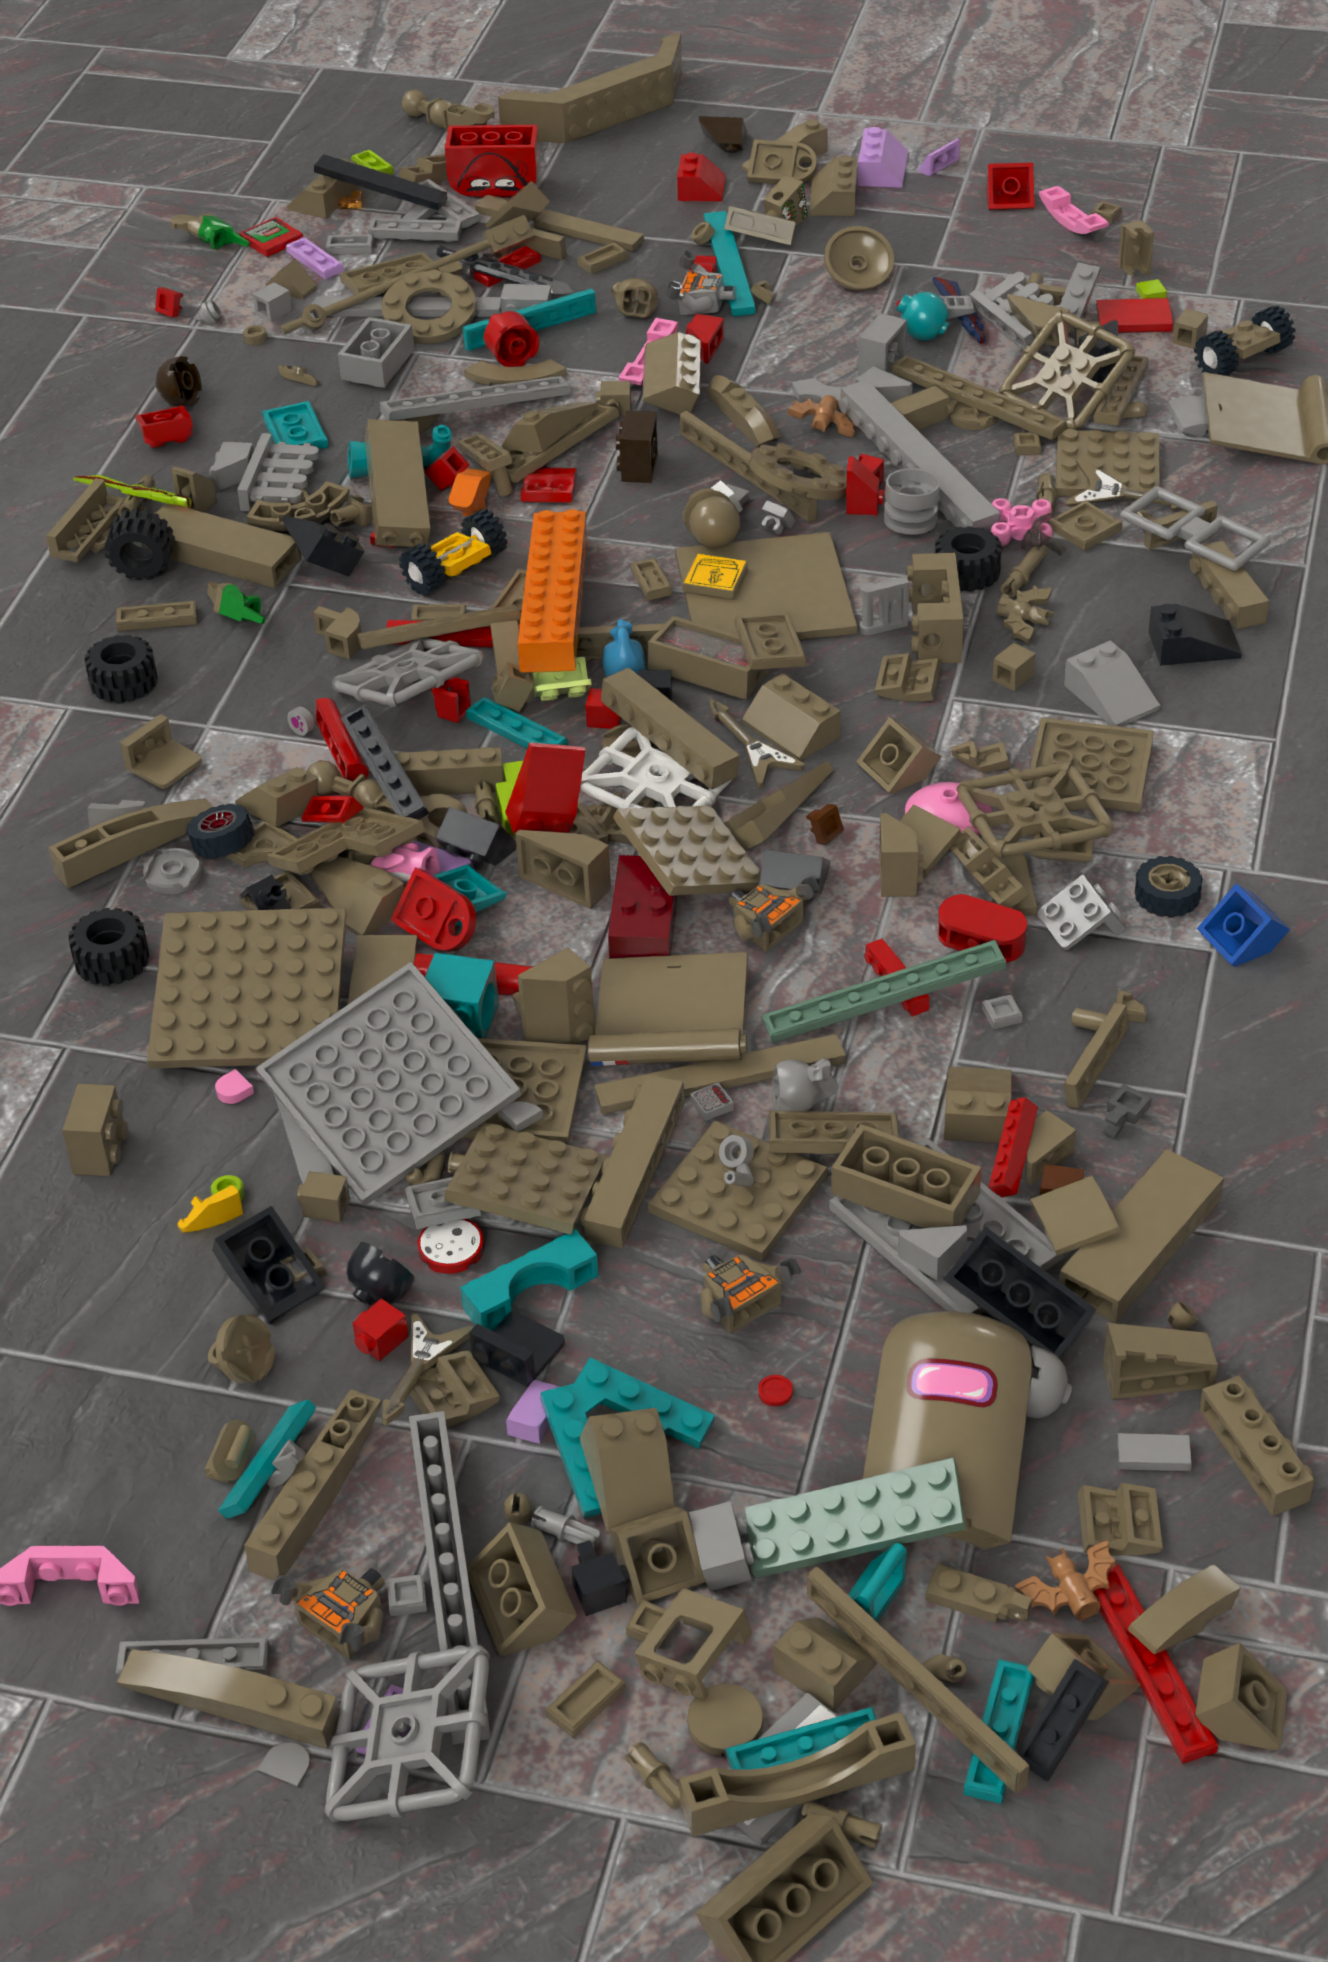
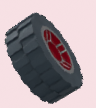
M222 804L211 807L204 812L202 811L188 823V829H186L194 852L197 856L207 859L225 857L231 853L238 852V850L251 842L255 834L247 809L239 804Z

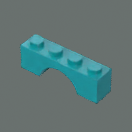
M574 1230L572 1235L559 1236L554 1241L536 1250H531L525 1255L461 1286L463 1310L475 1325L478 1323L492 1331L511 1312L515 1298L527 1288L540 1284H553L571 1291L599 1277L597 1254L577 1230Z

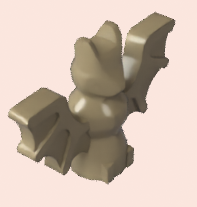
M1034 585L1029 591L1021 592L1017 590L1016 600L1010 598L1009 595L1002 594L998 603L997 616L1007 618L1003 622V627H1007L1012 631L1013 639L1019 638L1025 641L1027 645L1030 644L1034 635V627L1026 624L1025 621L1027 620L1033 624L1049 625L1050 621L1047 618L1052 617L1053 612L1031 605L1047 604L1052 588L1041 589Z

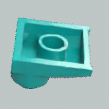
M468 864L433 875L465 895L472 902L475 912L505 899L507 895L505 891L499 889ZM461 920L456 923L457 926H463Z

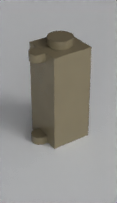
M936 386L891 402L917 430L948 419L949 415L953 413L950 397Z

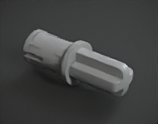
M539 1506L534 1512L535 1515L545 1518L546 1522L532 1517V1527L557 1536L558 1540L562 1543L569 1541L574 1544H580L590 1540L594 1550L601 1543L602 1532L599 1529L576 1521L575 1517L571 1514L563 1516L543 1506Z

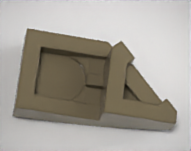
M974 741L950 747L952 755L956 759L979 772H993L1010 768L1004 742L976 749Z

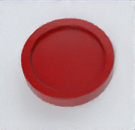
M770 1375L759 1383L758 1395L760 1400L766 1405L782 1406L791 1400L793 1386L791 1381L784 1376Z

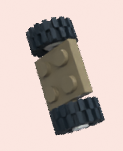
M1273 305L1254 314L1255 316L1252 317L1253 323L1251 321H1241L1232 328L1214 331L1199 338L1195 343L1197 348L1194 349V353L1197 354L1195 361L1199 360L1200 363L1197 365L1198 368H1203L1202 373L1207 372L1225 376L1236 370V366L1239 363L1236 358L1245 359L1262 350L1265 353L1273 354L1289 347L1293 343L1292 340L1295 339V335L1292 334L1295 332V328L1291 326L1294 322L1288 319L1290 314H1284L1285 309L1283 307L1280 308L1278 305Z

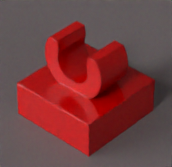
M165 287L157 288L155 311L172 318L178 317L179 310L182 309L180 298L183 297V294Z

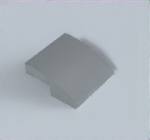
M1187 396L1167 402L1166 406L1182 433L1204 436L1208 429L1204 396Z

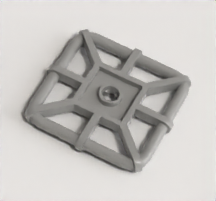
M431 638L416 639L384 655L378 654L372 657L370 662L345 674L336 676L332 681V688L336 692L354 696L358 701H371L382 705H389L390 708L398 707L399 703L432 687L439 688L444 685V681L472 667L480 666L484 655L480 650L459 646L454 641L443 642ZM387 685L390 686L387 694L377 692V690Z
M480 1645L474 1647L466 1646L428 1654L418 1651L410 1653L407 1658L369 1664L358 1668L356 1671L351 1669L346 1675L348 1679L342 1692L336 1735L331 1738L330 1743L333 1755L326 1793L325 1814L331 1821H352L389 1814L393 1818L402 1817L408 1811L450 1805L461 1799L466 1801L473 1794L470 1790L476 1777L481 1731L486 1728L487 1717L484 1714L490 1654L484 1647ZM456 1664L434 1688L420 1690L422 1674H425L427 1669ZM473 1672L468 1712L445 1716L447 1699ZM406 1673L402 1694L380 1697L366 1682L371 1679ZM360 1690L373 1704L370 1728L352 1732L357 1693ZM408 1725L412 1727L410 1732L402 1738L400 1734L405 1732ZM466 1729L461 1772L458 1779L439 1759L442 1733ZM367 1746L364 1764L343 1785L348 1753H351L355 1748ZM432 1766L451 1786L448 1789L405 1796L410 1769ZM391 1773L388 1799L351 1804L377 1775Z

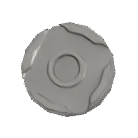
M168 848L163 850L162 854L157 857L155 854L149 857L143 867V876L147 887L154 892L165 895L179 894L188 891L199 882L202 877V865L192 851L182 848Z

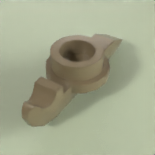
M281 364L279 365V372L286 379L312 386H317L319 383L315 376L306 374V368L293 365L292 370H290V366L285 365L284 367Z

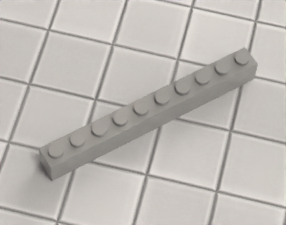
M867 379L841 388L840 410L853 421L855 426H858L865 433L866 437L891 460L893 465L897 466L900 470L906 468L927 470L940 479V495L937 503L939 510L945 515L947 520H950L956 527L973 526V528L979 527L991 532L992 526L999 522L1000 512Z
M441 1411L409 1416L440 1651L466 1646L474 1647L478 1643L445 1413ZM456 1664L443 1666V1677H445V1675ZM473 1672L447 1699L449 1715L468 1712ZM486 1699L484 1714L487 1717L486 1728L481 1731L480 1740L491 1739ZM466 1729L451 1732L453 1745L464 1743Z

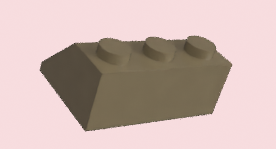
M847 155L834 157L812 177L810 216H855L857 157Z
M320 174L287 205V210L327 218L359 186Z
M782 673L761 686L742 718V723L788 755L802 761L840 738L841 711Z
M565 948L518 975L524 1041L577 1045L588 1040L590 1035H595L591 966L570 948Z
M509 1522L466 1566L468 1579L498 1654L501 1656H507L554 1640L577 1617L540 1530Z

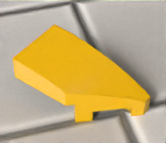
M231 1185L206 1198L204 1201L195 1196L191 1201V1204L194 1206L188 1217L180 1219L177 1225L183 1233L211 1228L243 1215L239 1191Z

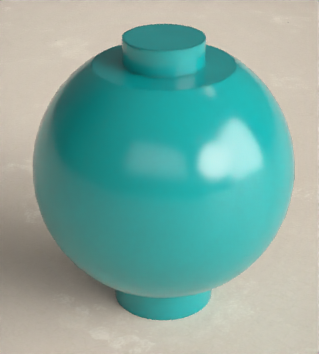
M919 292L913 296L905 294L896 311L901 313V318L907 320V334L920 341L932 340L938 334L943 336L950 325L947 321L949 312L946 303L941 297L932 292Z

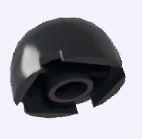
M360 1242L352 1253L346 1270L348 1281L355 1289L353 1296L368 1306L372 1301L376 1303L381 1298L389 1304L401 1299L412 1286L415 1278L414 1275L394 1258L389 1260L381 1255L383 1253L382 1250L371 1244Z

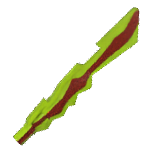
M103 475L73 477L74 481L89 485L95 478L105 480L106 487L119 489L121 493L189 508L192 503L191 498L154 487L146 488L140 484L128 485Z

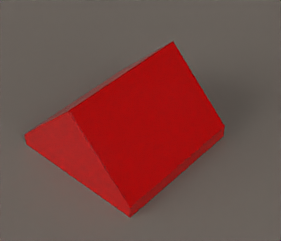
M1033 162L987 165L986 196L989 210L1035 208Z

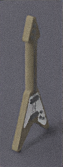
M1077 457L1076 463L1088 479L1090 485L1066 501V505L1075 506L1085 500L1089 503L1124 497L1137 500L1148 491L1126 487V485L1084 459ZM1156 498L1151 502L1171 506L1170 509L1172 511L1181 510V508L1160 498Z
M713 699L709 700L713 719H719L745 746L757 788H763L767 772L771 767L797 771L804 770V763L760 740L753 739L729 714V707Z
M418 1314L411 1315V1365L390 1400H383L382 1424L384 1426L390 1424L404 1413V1402L421 1373L437 1363L438 1357L448 1355L470 1338L469 1332L473 1329V1326H466L444 1334L435 1335L428 1330Z

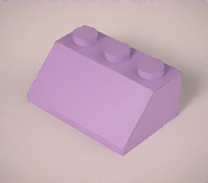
M879 127L864 128L858 159V186L903 187L908 149L887 129H880Z

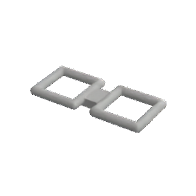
M1159 486L1152 488L1120 513V517L1123 520L1163 539L1171 540L1178 536L1187 540L1185 542L1187 550L1232 571L1238 570L1271 543V539L1268 536L1227 517L1219 516L1211 523L1200 519L1205 514L1203 506ZM1156 498H1160L1189 512L1169 528H1165L1136 514ZM1220 528H1225L1255 542L1234 559L1201 544Z

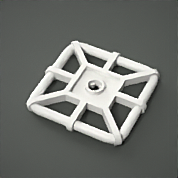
M630 727L609 747H604L599 752V757L582 773L580 792L617 809L643 808L637 804L644 796L663 803L664 807H676L673 798L679 792L697 800L692 806H712L716 801L715 798L732 780L712 790L710 788L706 790L690 783L693 778H696L666 753L652 748L649 739L634 727ZM633 738L638 741L641 752L635 758L620 752ZM612 763L624 768L621 772L598 774L606 765H611ZM622 785L633 790V792L626 799H623L599 787Z

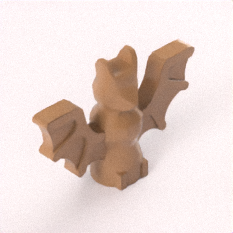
M826 395L822 397L819 404L813 403L809 398L803 403L794 401L793 406L788 408L787 414L798 419H803L807 415H815L811 428L824 432L832 421L837 425L838 433L853 438L855 433L854 423L848 419L845 413L837 411L839 403L834 396Z
M1107 1540L1087 1550L1089 1567L1085 1574L1076 1572V1565L1069 1558L1064 1548L1061 1549L1062 1554L1052 1559L1046 1556L1045 1558L1052 1569L1053 1576L1059 1580V1586H1048L1038 1577L1032 1576L1015 1585L1016 1592L1032 1598L1031 1608L1034 1606H1044L1051 1611L1052 1615H1056L1057 1610L1065 1605L1070 1606L1075 1618L1080 1620V1622L1098 1614L1100 1603L1093 1592L1099 1588H1110L1109 1581L1107 1580L1108 1573L1112 1568L1116 1567L1115 1559L1109 1554V1542Z

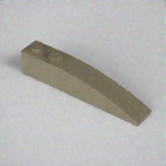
M132 1649L117 1681V1685L123 1688L328 1749L331 1738L336 1730L340 1711L337 1696L233 1666L159 1652Z

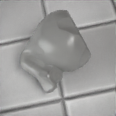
M822 1058L809 1066L805 1062L788 1059L775 1065L772 1078L775 1111H810L820 1102L834 1095L839 1085L831 1074L830 1061Z

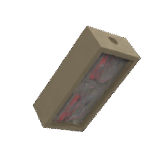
M672 616L648 642V670H671L672 677L745 700L770 671V669L751 670L738 635Z

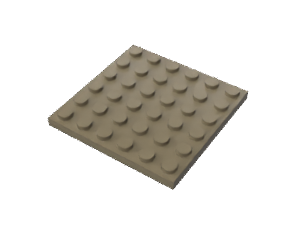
M313 908L165 913L147 1058L149 1068L261 1065L340 1010L346 909Z

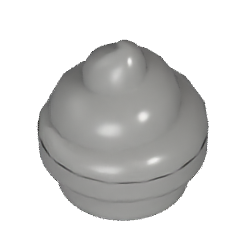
M213 300L210 302L205 301L200 306L201 309L198 312L197 320L201 323L216 324L219 322V318L222 317V312Z

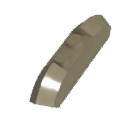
M721 375L713 377L706 389L709 399L756 447L781 438L770 415L741 385Z

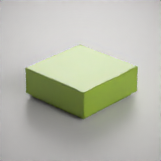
M1159 279L1136 283V292L1141 299L1166 298L1167 291Z

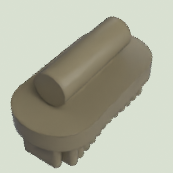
M235 1419L223 1426L204 1468L207 1478L228 1483L240 1477L255 1443L254 1432L248 1424Z

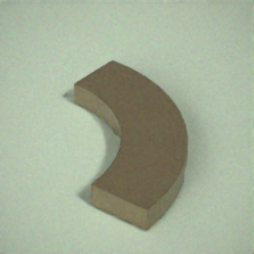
M552 359L523 367H504L481 360L464 369V376L487 386H490L491 383L507 384L556 376L564 377L567 375L566 367Z

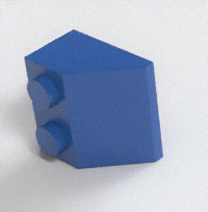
M1236 883L1197 927V930L1235 967L1270 953L1289 932L1290 928L1255 893Z

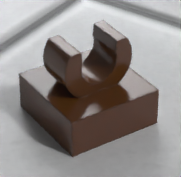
M827 804L822 809L814 810L806 816L811 822L812 828L810 831L814 833L817 843L826 845L844 830L837 805Z

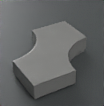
M816 378L792 382V391L800 403L806 402L809 398L813 403L819 404L822 397L826 395L834 396L839 403L842 387L824 385L817 381Z

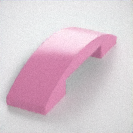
M1060 186L1039 191V196L1047 210L1068 230L1079 234H1086L1109 227V222L1097 213L1086 215L1071 204V194Z
M655 318L647 331V342L634 363H627L619 376V381H630V384L642 386L646 344L676 333L678 322Z

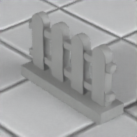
M1016 272L1011 276L1009 274L1006 275L1004 281L992 290L990 288L985 290V295L978 289H975L969 295L974 310L1024 350L1026 346L1032 344L1035 337L1012 314L1008 299H1004L1007 298L1008 294L1017 291L1013 295L1023 296L1027 299L1041 301L1050 305H1054L1052 295L1048 293L1037 297L1040 294L1039 285L1037 283H1029L1024 287L1023 285L1026 283L1025 274L1023 272ZM1061 304V305H1057V307H1064V308H1066L1065 305H1062V304Z
M262 433L237 489L240 510L250 512L254 502L257 500L273 503H299L302 500V494L299 489L308 486L306 475L314 471L312 461L319 458V449L316 446H311L310 443H304V445H286L285 442L273 444L272 434Z

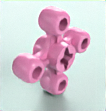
M998 498L992 502V505L1000 512L999 522L992 526L991 532L999 538L1002 546L1008 545L1011 537L1016 540H1026L1031 537L1033 544L1041 543L1040 547L1043 544L1048 546L1051 543L1053 531L1051 526L1046 523L1052 515V506L1048 500H1035L1031 508L1025 505H1017L1012 509L1007 499Z

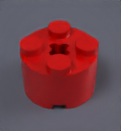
M507 311L492 315L484 332L486 347L504 367L524 366L526 364L525 361L530 357L533 359L539 349L540 342L536 331L525 317L518 312Z

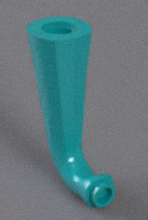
M439 425L434 427L432 432L434 443L421 447L423 468L430 466L439 456L451 448L452 433L447 426ZM349 441L347 466L349 479L368 476L365 442Z

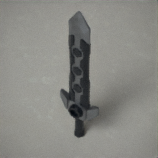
M440 246L437 248L436 254L438 257L443 258L457 251ZM489 250L481 251L459 261L463 267L461 274L470 276L473 271H477L516 284L551 285L552 295L573 294L572 289L566 282L491 259L495 255H492Z

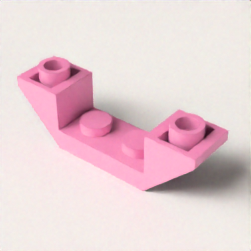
M31 1546L0 1568V1604L3 1605L31 1604L36 1579L56 1581L58 1579L92 1581L98 1579L97 1583L103 1604L121 1606L140 1603V1594L135 1576L105 1546Z

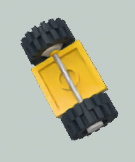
M481 509L463 519L464 522L461 524L463 534L456 532L431 547L429 545L426 546L425 543H420L403 552L401 557H399V561L402 562L399 566L404 570L401 573L403 576H406L407 579L405 581L407 584L410 583L411 589L413 591L416 590V593L419 595H426L443 586L446 575L451 577L462 573V570L480 563L482 559L488 560L503 552L507 548L508 540L504 538L507 534L502 530L504 528L503 524L498 523L499 518L497 516L493 517L494 513L492 511L488 512V509Z

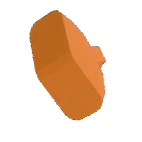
M467 469L458 473L448 499L452 508L456 511H461L464 516H470L481 509H486L485 498L490 486L491 472Z

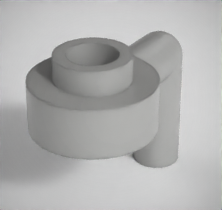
M730 1135L720 1145L719 1156L722 1163L727 1167L735 1168L737 1171H727L725 1173L724 1180L727 1184L751 1187L754 1183V1178L749 1168L754 1149L751 1141L746 1137ZM741 1148V1154L738 1157V1151Z

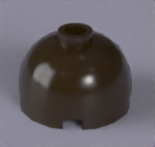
M179 356L167 360L159 367L156 375L155 386L164 401L173 406L193 405L200 399V397L196 398L197 392L202 390L201 377L194 363L190 364L187 361L189 359L187 356Z

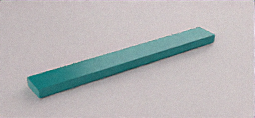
M726 211L704 213V222H709L714 228V234L709 240L713 254L716 257L719 274L723 275L724 286H735L736 288L735 300H727L731 315L755 314V304L733 232L724 229L727 218Z

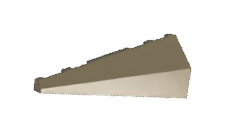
M828 760L808 773L801 775L795 781L781 787L724 822L740 846L746 851L764 842L833 772L830 762Z

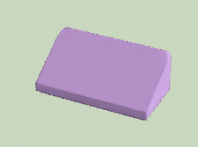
M955 139L929 154L918 171L927 176H932L959 160L960 139Z

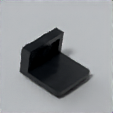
M515 1311L508 1313L493 1331L477 1323L469 1332L471 1352L476 1361L526 1387H529L565 1345V1338L562 1334Z

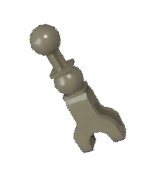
M409 90L402 97L401 105L403 111L408 116L420 117L426 114L428 124L434 123L437 127L444 128L445 130H448V126L487 125L489 119L495 118L494 108L485 103H480L473 109L456 103L452 104L450 101L443 100L440 97L428 102L426 95L420 90Z
M319 760L308 767L306 772L318 778L317 795L327 796L337 792L345 796H353L363 807L396 814L377 780L366 779V776L360 774L353 782L342 778L337 766L330 761ZM444 794L420 796L430 814L419 819L423 822L425 832L417 835L416 841L440 849L443 845L435 838L449 807L467 813L466 807L459 800Z

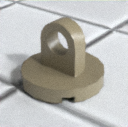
M252 1314L233 1316L226 1320L219 1329L217 1339L209 1350L208 1361L219 1370H222L230 1380L238 1384L254 1383L257 1380H261L267 1376L274 1361L275 1349L274 1345L270 1344L269 1339L272 1336L271 1332L260 1318Z

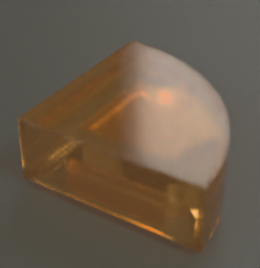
M362 190L352 191L351 195L346 198L344 196L341 197L339 209H362Z

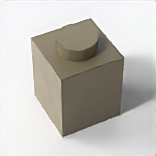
M1186 308L1175 321L1173 343L1195 349V343L1198 339L1207 334L1209 314Z
M1012 643L993 658L992 680L1015 691L1034 676L1036 653L1016 643Z
M309 1171L305 1183H301L297 1191V1202L301 1203L303 1217L335 1222L342 1221L350 1200L347 1176Z

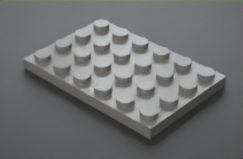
M929 1138L918 1143L921 1146L947 1154ZM982 1182L980 1183V1195L961 1226L966 1225L967 1227L966 1249L986 1226L1045 1271L1063 1259V1254L1056 1255L1044 1233ZM838 1196L829 1200V1209L944 1310L977 1315L985 1312L943 1280L951 1268L936 1281L899 1258V1230L923 1229L922 1227Z

